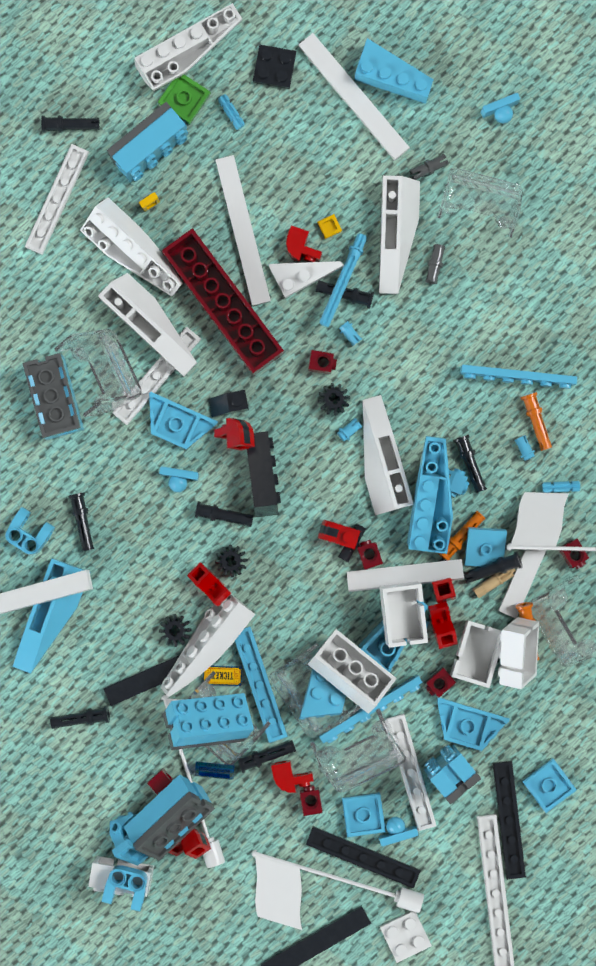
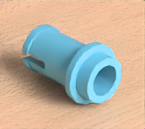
M347 321L339 328L341 330L340 333H343L352 346H354L362 338L352 327L353 324Z
M354 418L345 427L339 428L337 434L343 441H349V437L361 429L362 425L359 422L357 423V419Z
M526 435L514 440L522 456L520 457L524 461L535 457V450L532 451Z

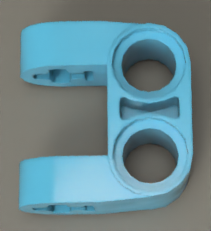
M21 507L6 531V540L27 554H37L47 543L55 527L46 522L36 537L22 529L31 512ZM15 530L20 533V538L17 541L12 539V533ZM31 540L36 542V549L34 551L28 549V543Z
M123 865L115 866L107 879L102 902L112 904L116 887L135 892L131 910L140 912L146 893L147 874L139 869ZM121 872L124 879H115L114 873ZM140 877L143 880V884L136 885L133 882V878Z

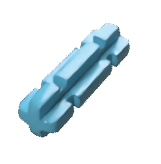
M226 94L220 96L218 102L223 107L230 121H233L235 129L239 130L244 127V121L239 116L232 102L230 103Z
M569 481L553 482V484L551 482H544L542 484L543 493H551L552 491L553 493L570 492V490L572 492L580 491L579 481H571V483Z

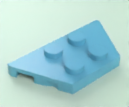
M153 392L149 393L151 434L181 448H189L218 423L216 420Z
M313 668L299 719L340 715L346 695Z
M437 697L443 737L446 741L482 751L489 741L510 720L504 716Z

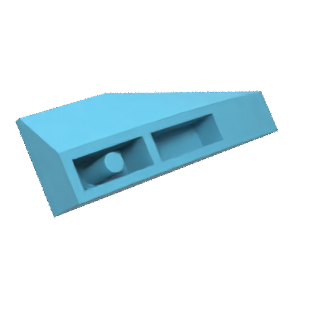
M426 436L415 488L407 545L410 550L447 554L453 511L446 438Z
M51 559L43 582L84 571V569L58 559ZM83 592L33 605L13 667L30 674L77 609Z

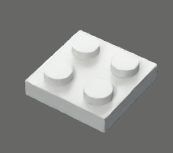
M410 911L380 926L397 963L432 946L416 912Z

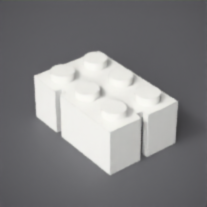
M417 581L379 586L386 645L389 648L406 646L404 638H407V642L410 645L428 643L424 605L417 603V600L424 602L422 584Z
M517 617L500 632L501 649L499 651V659H501V666L498 670V676L500 677V685L522 689L537 675L539 621Z
M466 620L456 652L459 659H454L450 676L490 688L501 649L499 638L501 630L486 626L485 629V625Z
M96 857L92 863L88 887H93L94 891L104 892L109 874L115 867L113 866V858ZM118 859L117 865L139 869L147 874L148 881L145 893L147 897L151 889L154 865L141 863L137 866ZM121 872L114 873L115 879H124ZM140 877L133 878V882L136 885L143 884V880ZM116 887L115 894L124 895V893L132 894L133 897L135 892Z

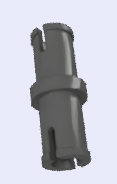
M445 154L430 161L425 160L424 164L410 169V175L418 172V174L412 176V179L417 180L427 174L432 175L434 171L449 165L448 160L440 163L441 160L447 158Z
M440 244L433 245L431 260L428 261V274L425 280L429 284L438 283L439 272L443 267L442 259L445 246Z

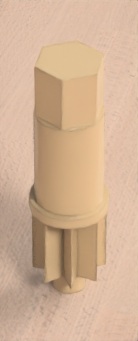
M508 570L505 574L501 572L496 573L473 588V591L480 598L513 577V573L516 570Z

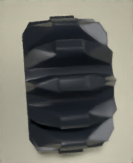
M331 383V390L324 386L323 389L326 393L319 392V395L324 397V399H319L318 403H325L320 409L324 410L328 407L327 415L331 413V410H334V416H337V409L341 413L345 412L342 405L349 407V403L344 400H350V396H343L348 390L340 391L341 384L338 385L337 389H334V383ZM331 395H335L336 398H339V401L337 400V404H333L332 401H329V398L332 397Z
M232 545L228 547L229 552H227L225 547H222L224 555L221 553L216 554L222 558L221 560H215V564L222 563V566L218 567L217 570L221 571L225 568L224 576L230 571V576L234 577V570H236L238 575H241L242 573L238 568H247L241 564V562L248 561L247 558L241 559V556L246 554L245 551L238 554L239 546L235 548L234 552ZM231 555L235 557L234 560L237 562L235 566L232 564V567L228 566L229 562L226 561L228 556L231 558Z
M176 614L172 616L173 621L169 616L165 617L168 624L165 622L160 623L161 626L165 627V629H159V633H165L161 640L168 638L166 643L168 646L172 640L174 641V647L178 646V640L184 645L185 641L182 637L190 639V636L185 634V632L192 631V628H185L190 622L182 623L183 615L180 616L178 621ZM174 625H177V628H180V632L177 633V636H174L173 633L170 632V629H172Z

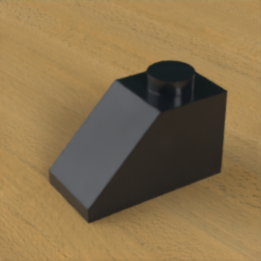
M245 390L225 393L208 399L212 418L249 411Z

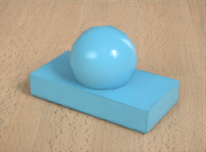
M515 93L483 106L481 110L482 117L485 118L494 114L495 119L499 123H508L513 118V111L510 107L519 103V94Z
M160 467V475L171 476L169 487L174 492L184 491L187 487V479L199 480L198 472Z
M392 817L386 824L388 834L378 837L383 847L418 836V831L415 825L405 828V823L401 818Z

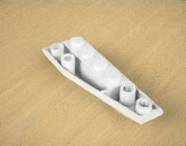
M232 3L134 58L135 67L144 82L155 91L187 73L242 21V18Z
M383 176L379 294L399 293L419 221L420 181L404 176Z
M106 198L95 206L80 231L108 257L165 293L173 296L183 283L150 237L110 198Z
M126 273L110 282L98 295L115 314L184 377L197 364L155 297L131 275Z
M379 395L362 400L365 481L374 513L379 515L413 505V500L382 397Z
M232 594L219 607L214 604L212 608L208 609L168 676L164 679L160 687L163 692L170 697L204 673L233 644L255 614Z

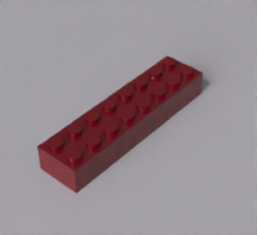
M193 228L162 250L163 255L253 376L284 354L282 347Z

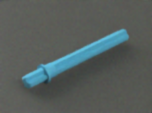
M361 233L357 234L353 246L349 247L346 262L320 319V324L325 327L330 326L360 255L364 253L362 249L367 237Z

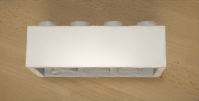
M337 629L308 663L311 668L368 714L377 706L397 679Z

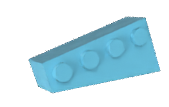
M367 38L354 80L426 104L434 79Z
M417 600V603H421L424 605V610L426 612L428 606L424 602H419ZM383 620L358 645L361 650L388 672H391L393 665L400 657V653L404 646L389 648L386 645Z

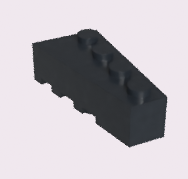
M268 431L254 433L255 447L247 449L256 518L279 515L278 504L281 503L280 492H276L275 485H279L277 473L273 474L276 460L275 455L271 456L270 449H274L273 437L268 436Z

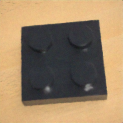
M259 44L253 83L290 89L297 51Z

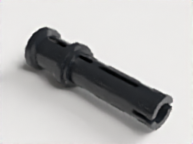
M61 115L57 117L41 116L42 133H46V131L62 133L64 130H100L99 118H63Z
M318 280L315 292L331 296L335 284ZM346 288L342 299L349 300L351 304L365 305L370 309L374 292L368 293L360 291L359 288Z
M468 434L453 440V442L458 447L459 458L464 460L475 493L486 490L487 487L484 484L475 460V449L471 447Z
M85 492L68 496L73 509L71 514L76 518L82 552L94 549L87 519L89 510L85 505Z
M198 501L194 518L203 517L210 519V521L222 520L251 527L254 515L218 508L215 504L210 506L201 504Z
M516 551L513 555L504 558L499 557L496 562L463 572L464 579H467L465 580L466 583L469 584L499 572L505 574L508 570L517 567L519 569L523 568V565Z
M108 706L94 710L88 708L86 712L50 717L52 729L85 723L90 726L98 722L110 723Z
M293 740L261 752L252 751V754L244 757L238 756L237 759L242 773H245L248 769L260 768L262 763L296 752Z

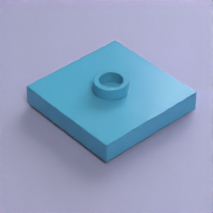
M468 527L464 565L481 567L496 562L499 557L504 558L507 530Z
M553 758L522 780L545 813L577 790Z
M380 792L342 797L347 837L386 832Z

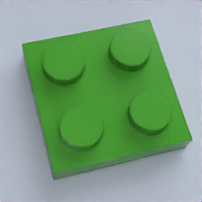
M182 75L170 83L158 104L161 106L167 102L176 114L190 125L211 92L186 75Z

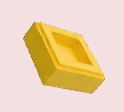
M153 192L141 200L139 204L143 211L146 212L160 203V200L156 193Z
M335 214L317 222L325 240L342 232Z

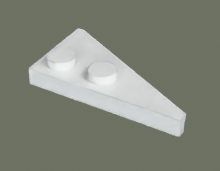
M341 261L280 263L268 266L284 297L287 298L342 268L344 265Z

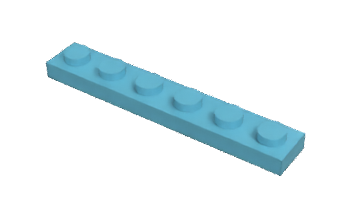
M462 365L460 369V374L464 375V378L476 379V376H481L486 381H495V378H500L505 383H514V380H520L521 384L533 385V382H539L540 386L552 387V384H558L559 388L571 389V386L577 384V376Z
M251 626L244 628L235 640L268 741L271 743L286 738L288 735Z
M415 675L387 692L369 714L361 708L319 734L323 743L328 742V744L338 738L337 735L341 732L347 733L354 729V724L359 721L361 723L366 722L371 718L370 715L372 713L384 711L387 708V704L392 701L394 703L404 698L403 694L408 691L410 693L415 692L420 688V684L423 683L420 677Z

